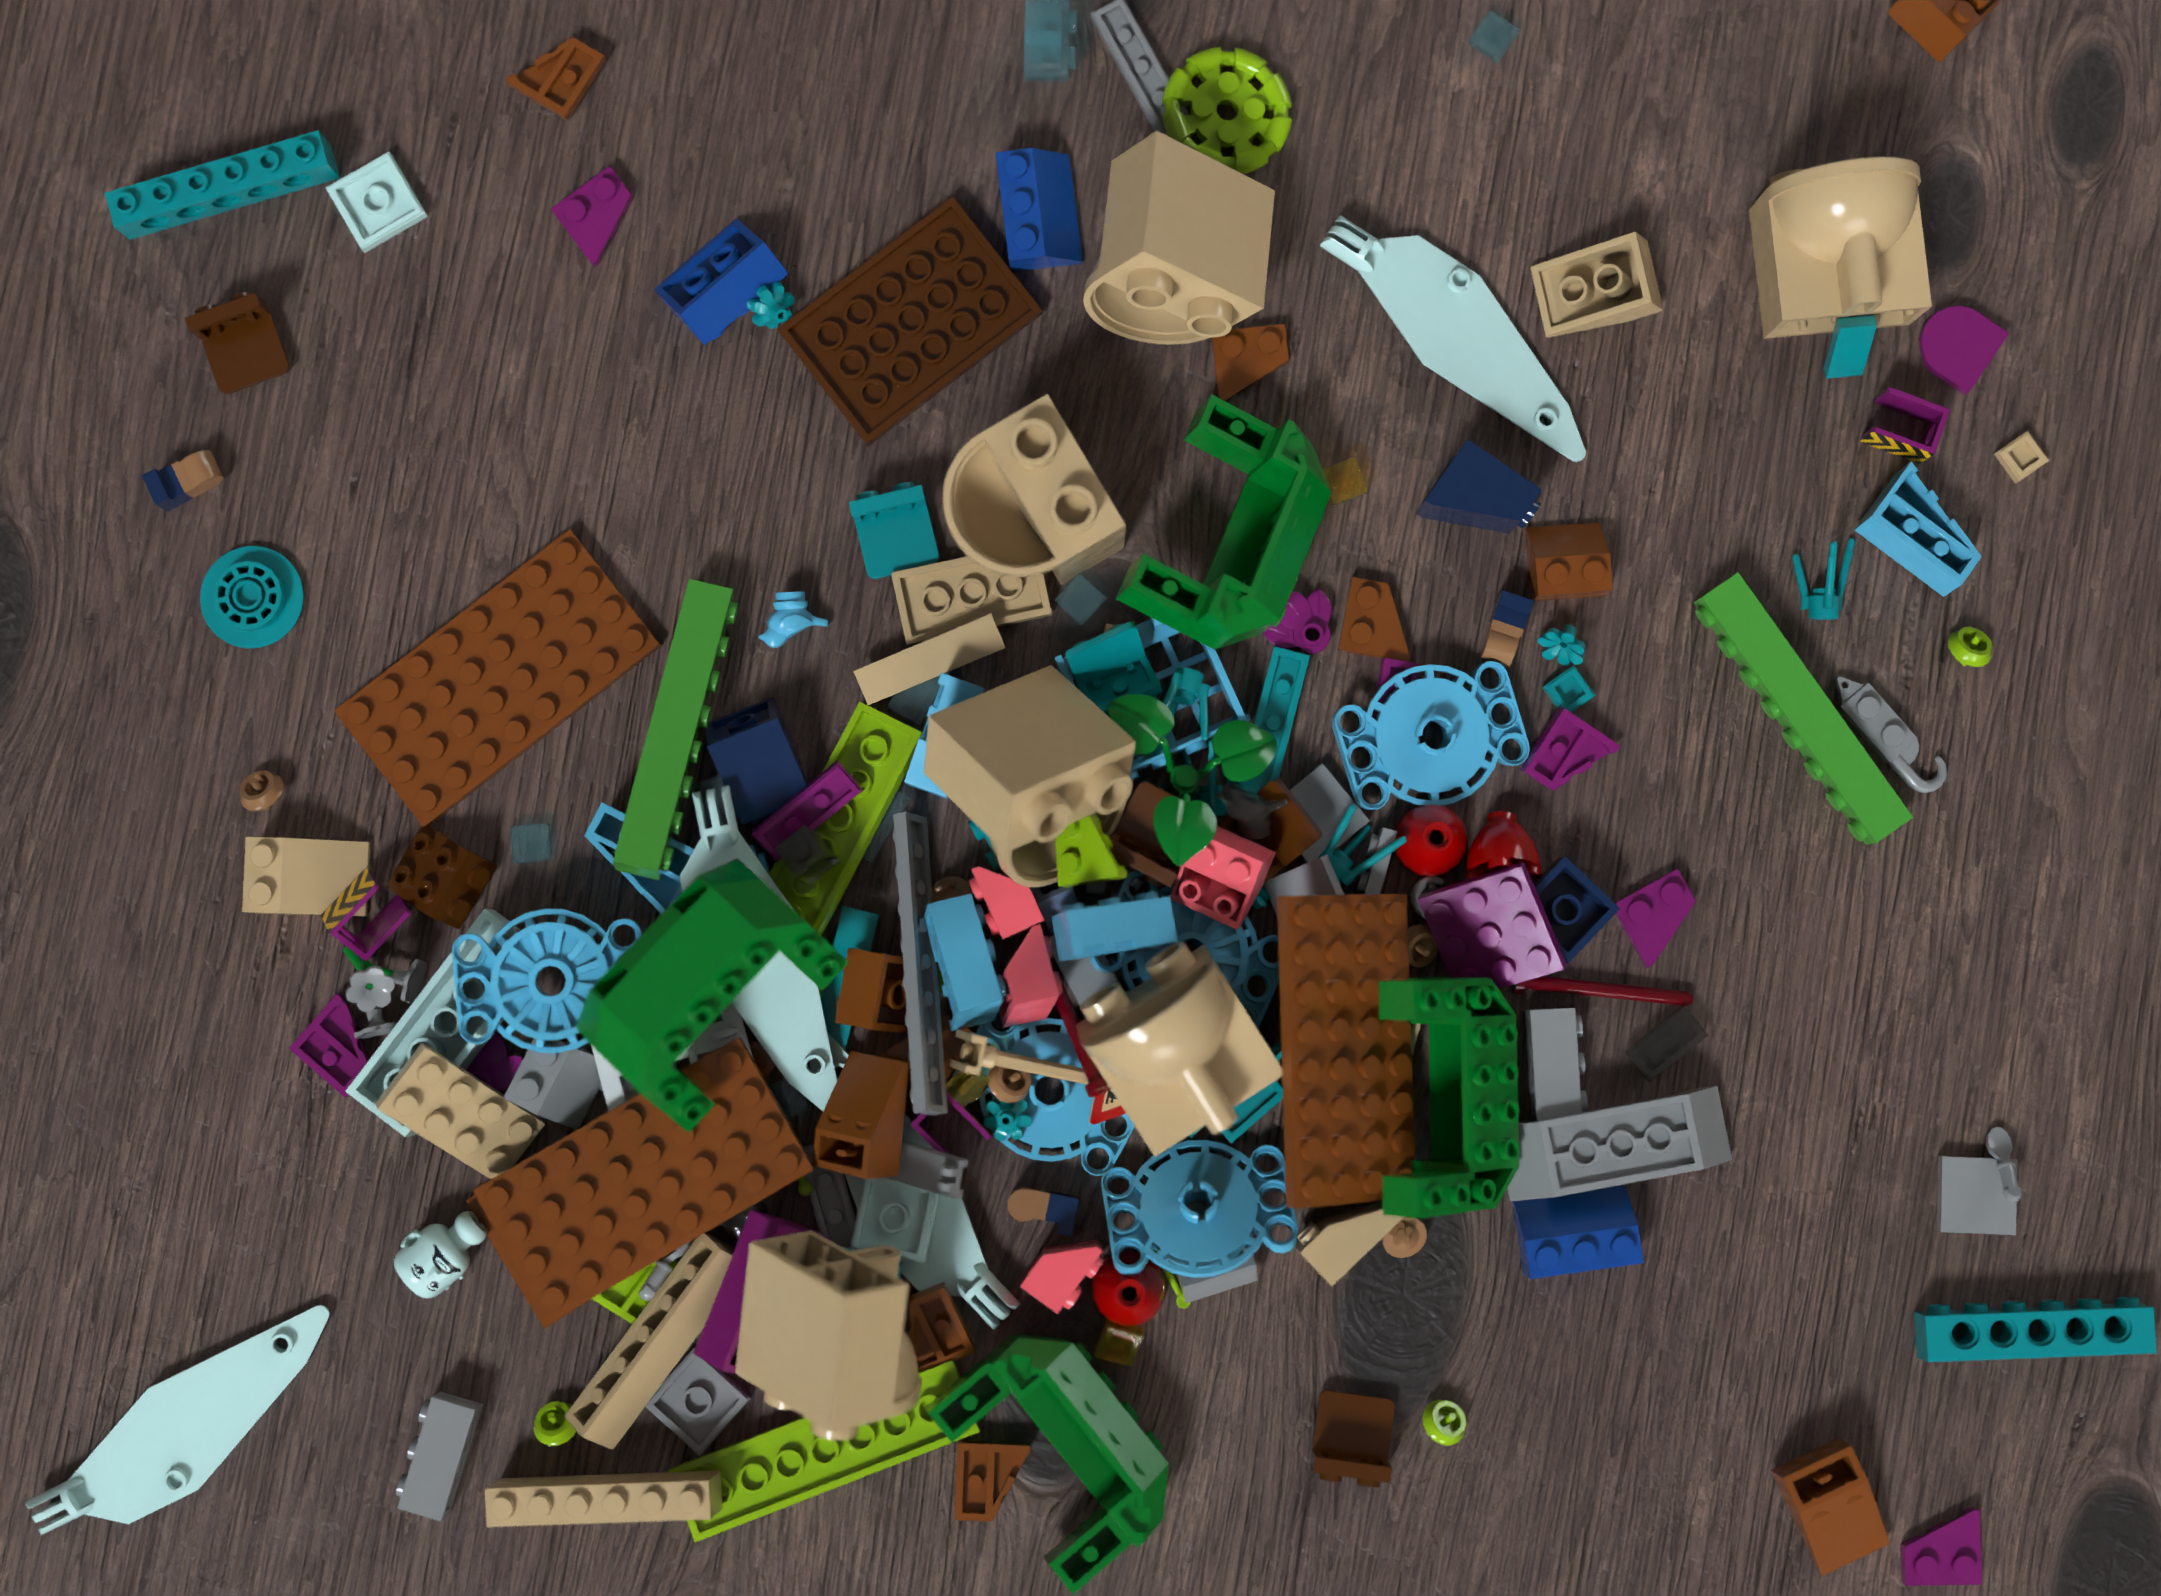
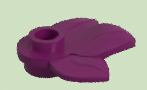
M1320 589L1312 592L1307 599L1302 594L1292 591L1285 606L1286 611L1278 626H1272L1263 632V635L1270 643L1279 648L1292 649L1298 647L1299 650L1307 654L1320 653L1328 646L1331 638V632L1327 625L1332 613L1330 600ZM1308 629L1318 631L1319 638L1316 641H1309L1306 638L1305 632Z
M494 1032L493 1036L487 1041L466 1071L501 1092L507 1090L523 1057L509 1056L506 1042L499 1033Z

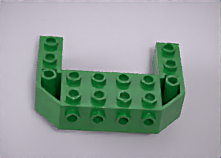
M1211 394L1196 409L1184 441L1248 475L1204 581L1201 584L1143 554L1129 566L1116 600L1216 650L1260 635L1270 627L1278 626L1286 611L1285 606L1298 582V574L1310 552L1311 542L1323 520L1324 510L1332 492L1312 443L1295 422L1287 419L1276 429Z
M1429 977L1379 981V1020H1408L1409 1024H1429L1431 1158L1412 1160L1411 1173L1382 1176L1383 1215L1426 1218L1496 1208L1519 1168L1520 1145L1515 1012L1491 978Z
M1011 1334L924 1407V1409L953 1443L1008 1395L1012 1394L1101 1506V1508L1043 1557L1074 1595L1132 1543L1137 1548L1140 1547L1163 1520L1169 1463L1160 1453L1164 1447L1150 1430L1145 1434L1136 1423L1140 1417L1127 1401L1121 1404L1112 1392L1116 1390V1387L1103 1371L1097 1374L1091 1367L1089 1362L1093 1358L1079 1341L1073 1344L1064 1338Z

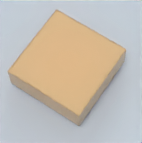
M2029 431L2021 434L1994 453L2015 484L2049 461Z

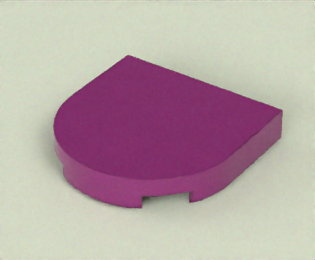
M1963 306L1944 308L1930 317L1919 333L1918 342L1923 358L1922 362L1933 375L1965 396L1973 388L2009 335V332L1971 308Z

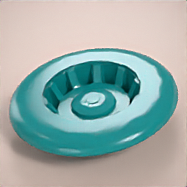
M260 546L240 547L221 556L206 573L200 591V606L209 628L226 643L241 648L265 647L283 638L297 622L303 605V587L294 566L280 553ZM263 570L265 573L261 577L258 576L257 573ZM273 580L275 587L271 588L268 582ZM273 595H276L275 604H272ZM268 609H271V612L265 617L263 614ZM236 615L241 616L240 623L236 622ZM257 618L258 622L251 624L250 619Z

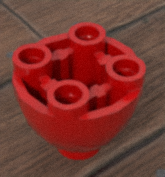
M1444 805L1414 806L1401 816L1394 827V831H1398L1395 840L1401 836L1407 838V842L1395 850L1396 856L1405 868L1417 876L1433 877L1446 874L1460 863L1466 853L1468 836L1465 824L1456 812ZM1433 830H1438L1443 834V841L1438 845L1431 843L1429 835Z
M1498 811L1487 815V824L1478 832L1469 848L1466 880L1522 862L1525 863L1532 881L1541 879V861L1537 847L1529 834L1517 823L1516 815L1507 811Z
M1134 1250L1121 1251L1119 1254V1260L1126 1265L1135 1264L1141 1257L1140 1253ZM1109 1255L1104 1259L1091 1283L1092 1298L1099 1312L1110 1322L1124 1327L1139 1326L1151 1320L1161 1309L1166 1295L1165 1277L1160 1266L1156 1265L1151 1259L1148 1260L1144 1270L1139 1274L1125 1276L1115 1269L1112 1255ZM1127 1286H1132L1137 1291L1136 1298L1131 1301L1125 1300L1122 1296V1291Z

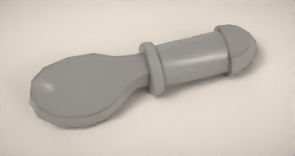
M1995 1127L1986 1136V1147L1988 1152L1999 1161L1996 1169L2000 1173L2005 1198L2015 1203L2021 1198L2022 1189L2019 1187L2015 1172L2016 1164L2010 1160L2013 1150L2012 1141L2008 1132L2001 1127Z
M691 1241L669 1253L661 1261H656L655 1268L639 1291L640 1297L643 1300H651L668 1273L673 1271L669 1266L670 1263L683 1256L688 1250Z

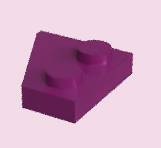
M608 166L553 206L551 210L593 267L596 268L602 260L601 255L609 239H613L619 228L620 218L626 214L634 198L612 168Z
M1559 707L1519 770L1546 788L1554 791L1569 782L1573 775L1581 774L1593 766L1592 763L1606 754H1613L1618 751L1620 745L1565 708Z
M1678 869L1670 871L1614 902L1620 907V910L1615 915L1645 968H1649L1655 963L1696 902Z
M336 993L289 1047L294 1054L344 1097L350 1096L345 1091L370 1059L362 1039L354 1038V1033L358 1032V1028L346 998L341 993Z
M1969 1507L1963 1510L1964 1514L1947 1523L1941 1522L1929 1528L1926 1534L1922 1536L1916 1535L1901 1543V1582L1906 1586L1982 1585L1980 1510L1975 1507Z

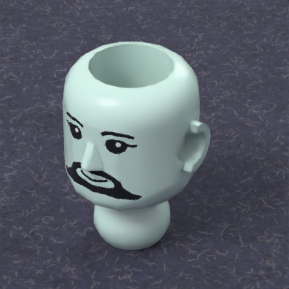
M465 1211L460 1213L456 1217L454 1225L450 1228L442 1224H430L420 1232L418 1230L410 1232L402 1240L401 1248L394 1258V1267L402 1281L416 1295L421 1298L436 1297L444 1290L447 1291L450 1285L458 1278L460 1280L464 1278L463 1274L467 1271L470 1264V1255L467 1249L471 1245L482 1243L488 1232L485 1226L478 1222L479 1219L473 1212Z

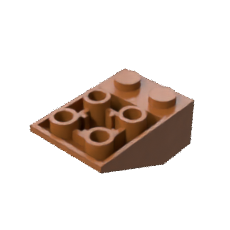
M1898 0L1889 9L1887 14L1940 63L2003 0Z
M858 1051L850 1052L816 1126L813 1166L864 1179L899 1176L909 1062Z
M1837 1438L1771 1470L1821 1576L1890 1544L1870 1484L1850 1444Z

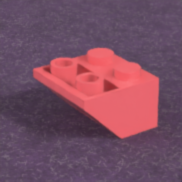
M1217 826L1216 833L1207 847L1181 866L1170 899L1237 930L1240 928L1260 892L1276 852Z
M979 866L971 869L974 878L968 880L977 901L985 900L990 910L989 913L984 914V917L992 935L1000 934L1005 941L1031 929L1034 925L1045 923L1030 887L1021 886L1008 877Z
M1040 924L1032 926L1002 975L1006 988V997H1002L1003 1001L999 1008L1003 1028L1047 1019L1059 994L1062 993L1060 975L1057 971L1053 972L1049 959L1052 958L1051 941L1048 936H1043Z
M1090 1240L1043 1248L1023 1276L1020 1287L1057 1314L1062 1307L1069 1310L1082 1292V1287L1079 1283L1086 1275L1091 1279L1104 1262V1256L1101 1254L1103 1251L1102 1243L1098 1240Z

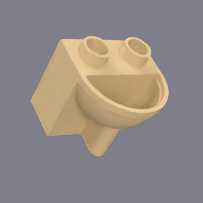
M1155 131L1111 161L1101 254L1093 268L1092 274L1086 281L1083 303L1086 312L1106 330L1128 339L1146 343L1166 345L1187 344L1228 334L1233 325L1264 309L1275 190L1159 131Z
M1894 157L1861 158L1824 164L1809 169L1789 170L1778 173L1770 178V186L1749 209L1764 339L1830 333L1834 331L1837 318L1874 315L1877 328L1910 325L1932 307L1918 194L1921 176L1919 165L1916 162Z
M1048 394L972 438L958 452L948 470L943 489V508L948 528L960 549L975 563L987 570L1012 577L1035 576L1052 570L1058 582L1062 585L1124 548L1126 524Z
M1049 665L929 715L924 774L989 837L1002 870L1014 882L1024 887H1042L1058 882L1055 838L1065 830L1067 825L1096 813L1101 821L1102 831L1109 838L1114 832L1133 787L1130 775L1136 741L1057 669Z
M1178 942L1160 951L1145 965V968L1151 975L1150 979L1126 994L1119 983H1113L1098 990L1081 1004L1080 1009L1086 1019L1075 1025L1083 1047L1154 1157L1207 1125L1212 1134L1227 1129L1238 1118L1233 1107L1282 1077V1067L1204 944L1190 952L1184 942Z
M812 1230L751 1241L749 1244L735 1373L763 1390L764 1401L768 1405L783 1410H795L811 1420L812 1432L825 1439H851L858 1434L859 1425L898 1416L911 1410L920 1399L922 1380L918 1373L914 1347L903 1329L909 1284L898 1278L900 1250L890 1246H873L848 1251Z

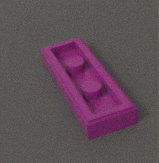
M836 760L751 831L752 836L777 862L863 791L862 787L843 765Z

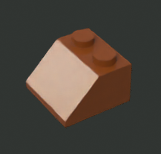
M1600 522L1525 528L1531 600L1548 601L1605 597L1613 590L1610 552Z
M848 948L846 960L849 963L843 969L844 974L840 996L836 1005L837 1014L835 1022L870 1030L908 1033L905 1022L907 1008L906 994L903 987V956Z

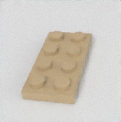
M968 556L891 573L907 647L989 613L992 614L997 627L1052 615L1043 574L1027 577L1001 575L983 568Z
M423 1042L375 1103L378 1110L489 1179H493L512 1168L545 1125L540 1117L504 1099V1094Z

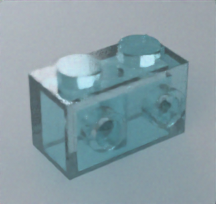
M1025 0V81L1068 82L1069 69H1076V47L1069 46V33L1076 34L1077 11H1070L1069 0Z

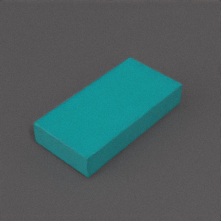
M1874 315L1837 318L1823 368L1826 379L1863 375L1877 328Z

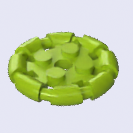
M1214 47L1197 52L1187 58V64L1181 69L1176 68L1172 73L1163 92L1162 103L1165 104V113L1162 115L1167 136L1242 174L1252 172L1267 164L1268 158L1273 153L1278 154L1284 146L1292 123V119L1288 117V109L1292 107L1291 98L1279 73L1274 75L1266 67L1267 61L1252 52L1240 48H1234L1233 51H1221V47ZM1220 66H1232V72H1224L1220 75ZM1195 76L1203 82L1198 89L1191 82V79ZM1255 77L1264 85L1258 92L1250 84ZM1180 105L1190 107L1191 115H1183L1180 112ZM1221 105L1231 106L1236 113V117L1233 120H1223L1217 113V107ZM1265 110H1274V118L1263 119ZM1196 134L1203 143L1197 145L1191 137ZM1255 136L1262 142L1259 147L1253 146L1250 143ZM1220 147L1233 148L1232 157H1223Z

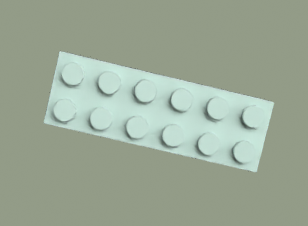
M484 909L466 934H478L489 944L494 935L510 921L495 910ZM513 926L503 936L509 940L521 929ZM472 939L465 940L460 946L461 957L470 962L477 960L481 955L480 944ZM497 943L493 950L498 954L502 947ZM452 952L345 1091L404 1137L414 1136L417 1133L378 1110L375 1103L423 1042L465 1070L487 1043L486 1041L481 1044H470L460 1035ZM472 977L465 981L463 991L468 998L476 1000L483 996L485 986L480 979ZM472 1016L467 1022V1031L473 1037H483L488 1031V1023L481 1016Z

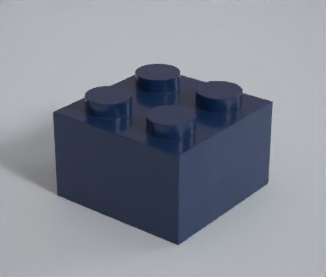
M1566 856L1557 858L1542 874L1541 879L1533 883L1566 963H1569L1620 910V907Z

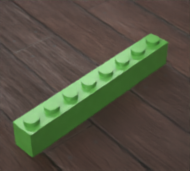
M1739 572L1693 602L1698 608L1695 612L1700 622L1706 628L1711 627L1719 638L1717 644L1722 653L1729 659L1733 657L1741 669L1739 676L1748 688H1755L1762 698L1760 702L1762 709L1772 720L1777 719L1784 729L1782 732L1784 740L1793 750L1798 749L1806 760L1804 762L1806 771L1814 780H1820L1828 791L1825 794L1828 802L1835 810L1844 813L1849 820L1847 827L1856 840L1859 842L1863 841L1866 845L1878 843L1913 818Z
M693 579L688 581L613 858V864L617 871L660 880L662 871H669L671 867L674 848H669L672 834L679 835L684 813L678 812L681 799H688L690 795L693 777L688 776L691 763L697 764L700 757L702 742L697 741L700 727L707 728L712 708L711 706H706L709 693L716 694L721 672L715 671L719 658L725 659L730 637H726L725 632L728 624L734 625L738 613L739 603L734 602L733 589Z

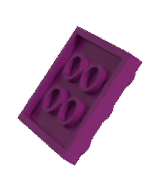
M1524 862L1421 894L1417 899L1450 977L1491 978L1497 988L1501 989L1564 970L1567 965Z

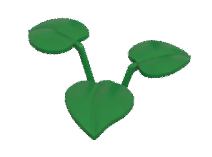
M1131 694L1111 700L1106 707L1109 717L1136 741L1134 755H1148L1157 748L1158 743L1162 745L1167 765L1166 772L1170 775L1166 783V791L1175 796H1166L1160 800L1154 810L1153 825L1162 849L1171 861L1180 867L1207 847L1217 829V821L1212 809L1202 801H1190L1199 786L1200 780L1218 764H1221L1224 776L1230 781L1245 782L1256 778L1273 760L1276 753L1277 740L1272 734L1250 722L1242 720L1229 721L1217 729L1212 739V749L1218 757L1212 759L1199 771L1186 764L1175 767L1169 742L1164 737L1172 730L1174 717L1162 701L1147 695Z

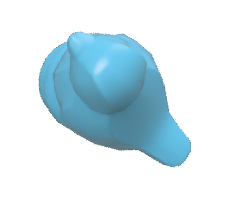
M805 592L775 593L776 602H773L775 611L769 616L767 629L763 634L759 635V639L763 640L771 648H779L789 638L807 627L828 626V620L815 617L806 610L808 601H805Z

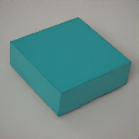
M1574 665L1542 687L1557 709L1562 707L1569 712H1573L1596 696Z

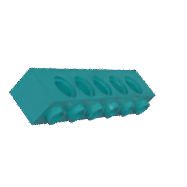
M317 130L105 192L104 194L114 228L131 240L340 178L331 144Z
M2116 1297L2115 1304H2102L2101 1299L2081 1298L2077 1299V1305L2064 1306L2063 1300H2040V1307H2026V1302L2005 1301L2002 1302V1308L1988 1309L1987 1303H1965L1964 1310H1950V1305L1930 1304L1926 1305V1311L1914 1312L1916 1356L1926 1362L2153 1354L2157 1353L2154 1307L2139 1303L2138 1297ZM2113 1316L2115 1319V1329L2107 1335L2104 1330V1324L2109 1317ZM2072 1318H2076L2078 1323L2077 1331L2072 1336H2068L2066 1332L2067 1323ZM2038 1319L2040 1331L2035 1337L2031 1338L2028 1333V1327L2033 1320ZM2000 1320L2003 1327L2002 1333L1998 1338L1992 1339L1990 1328L1993 1323ZM1962 1322L1965 1327L1964 1336L1960 1340L1955 1341L1952 1336L1953 1327L1957 1323Z

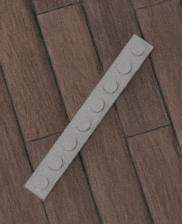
M905 811L893 814V840L896 846L897 864L895 874L898 880V913L901 920L902 935L900 948L903 953V987L906 994L907 1008L905 1022L908 1028V1062L911 1067L912 1082L910 1097L914 1113L941 1115L947 1114L948 1111L937 962L934 961L924 918L927 904L933 903L927 817Z

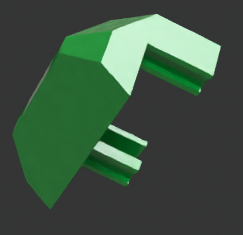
M737 858L699 875L588 992L576 1029L645 1098L689 1133L715 1106V1103L701 1092L702 1089L673 1064L779 951L822 991L849 962Z

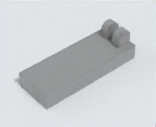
M902 1140L899 1176L885 1178L950 1198L963 1197L964 1191L960 1189L963 1168L968 1167L969 1160Z

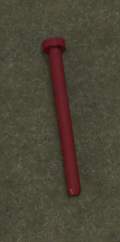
M1049 958L1053 972H1058L1053 958ZM1061 979L1062 993L1059 994L1055 1003L1089 1082L1085 1086L1088 1097H1096L1108 1092L1111 1088L1080 1041L1075 1026L1080 1022Z
M1541 976L1512 985V993L1523 994L1525 989L1680 1006H1689L1693 1003V994L1688 991Z

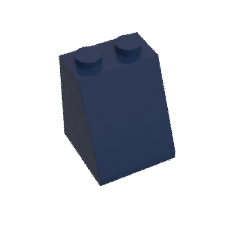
M1467 439L1416 514L1421 518L1510 533L1517 525L1523 529L1526 523L1534 516L1541 505L1536 499L1542 489Z
M774 696L708 723L707 728H705L707 748L724 786L729 785L733 806L742 825L749 822L751 824L763 822L772 815L771 813L778 810L809 784Z

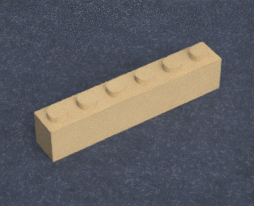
M704 1233L695 1239L654 1297L649 1301L566 1413L565 1417L583 1438L611 1450L616 1447L704 1328L735 1250L731 1245L708 1233Z
M721 1470L500 1478L484 1488L487 1527L709 1520L723 1509Z

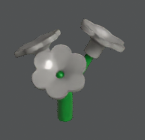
M345 946L343 949L344 954L357 969L350 976L351 985L346 990V997L348 1001L357 1003L361 1011L366 1012L369 1023L365 1029L354 1033V1038L368 1039L389 1034L397 1023L384 1021L382 1011L377 1009V1007H385L391 1002L390 992L395 988V983L403 986L401 1000L412 1004L424 986L427 963L420 959H415L408 971L398 968L393 971L371 964L369 960H363Z

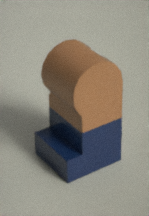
M210 450L195 452L185 457L182 461H177L159 471L153 469L141 475L155 505L166 511H170L212 489L224 479Z
M1504 590L1497 595L1480 658L1510 667L1519 639L1522 637L1528 616L1531 613L1534 600Z
M1019 1187L1009 1197L1008 1211L1014 1219L1020 1222H1027L1035 1218L1059 1223L1057 1234L1072 1237L1079 1196L1032 1187Z

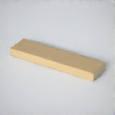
M989 613L860 667L853 672L867 705H870L940 676L941 672L947 673L1006 647L994 618Z

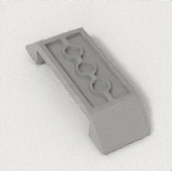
M1718 1086L1679 1092V1095L1545 1120L1518 1122L1519 1168L1507 1187L1509 1201L1551 1198L1703 1170L1731 1161L1732 1156Z

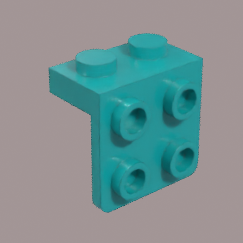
M905 482L893 486L892 492L878 495L877 491H867L856 495V500L849 502L869 578L874 580L892 576V572L939 562V553L922 485L914 486L913 482Z
M1134 622L1115 625L1107 632L1095 638L1080 641L1065 654L1077 688L1107 716H1109L1106 708L1107 704L1113 699L1131 694L1152 697L1163 692L1161 684L1145 655Z

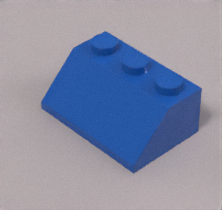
M1036 148L995 152L1010 270L1018 272L1083 264L1069 155Z
M736 218L653 290L688 330L705 346L710 341L720 337L725 328L736 318L750 311L747 308V302L752 298L760 299L756 293L759 287L765 285L771 291L772 283L776 281L781 282L788 272L765 242Z
M1625 1184L1558 1197L1512 1201L1523 1275L1530 1279L1644 1263L1638 1223Z

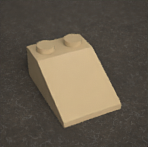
M1636 231L1530 266L1546 337L1625 323L1664 311L1648 241Z
M246 837L242 912L322 915L364 869L367 868L369 870L371 842ZM368 900L353 916L367 917Z
M1383 1201L1321 1219L1317 1224L1310 1221L1298 1232L1299 1241L1296 1243L1295 1248L1333 1286L1404 1217L1383 1215Z

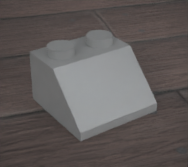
M535 1038L533 1039V1041H532L531 1044L536 1045V1039H535ZM565 1038L545 1041V1046L560 1047L570 1044L569 1040ZM583 1047L561 1053H538L527 1050L503 1098L538 1116L577 1130L581 1127L601 1086L594 1054Z

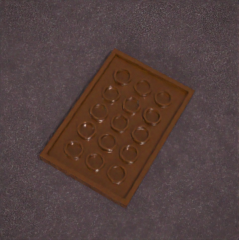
M952 196L777 328V330L866 446L869 447L1036 320L1043 312Z

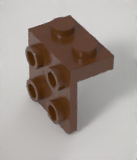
M255 292L235 294L230 298V302L218 306L205 305L196 309L194 315L185 317L189 332L203 343L218 389L222 393L231 394L289 372L290 363L269 304Z
M1277 778L1270 781L1237 810L1217 824V826L1276 852L1264 883L1322 837V831L1285 784Z
M1142 781L1139 783L1110 838L1114 846L1110 850L1117 864L1124 866L1126 870L1131 866L1142 872V878L1157 887H1162L1165 884L1171 887L1181 866L1175 865L1162 849L1154 830L1153 815L1157 804L1162 798L1175 795L1148 781Z
M429 825L425 828L421 826L390 877L388 888L429 917L459 930L497 865L489 859L462 847Z
M1323 1390L1320 1393L1310 1462L1313 1472L1319 1473V1479L1330 1482H1342V1477L1356 1478L1357 1484L1374 1488L1380 1487V1482L1390 1483L1392 1467L1388 1462L1395 1410L1393 1401L1389 1398L1332 1390Z

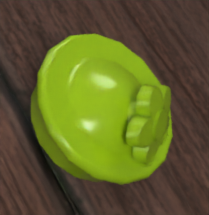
M1964 627L1952 633L1948 639L1950 652L1963 666L1982 667L1990 662L1993 646L1990 638L1983 631L1973 627Z
M1435 1400L1425 1407L1422 1415L1423 1426L1433 1441L1441 1445L1451 1446L1463 1438L1466 1417L1463 1410L1452 1401Z
M554 1401L545 1404L538 1411L534 1422V1433L542 1444L559 1446L569 1441L575 1435L577 1430L565 1417L572 1407L571 1404Z

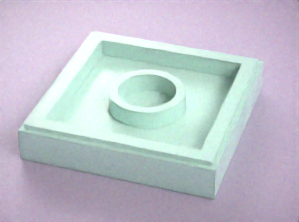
M389 151L326 187L364 253L428 217Z
M885 1177L864 1179L850 1248L863 1249L873 1246H890L900 1250V1258L926 1263L939 1194Z

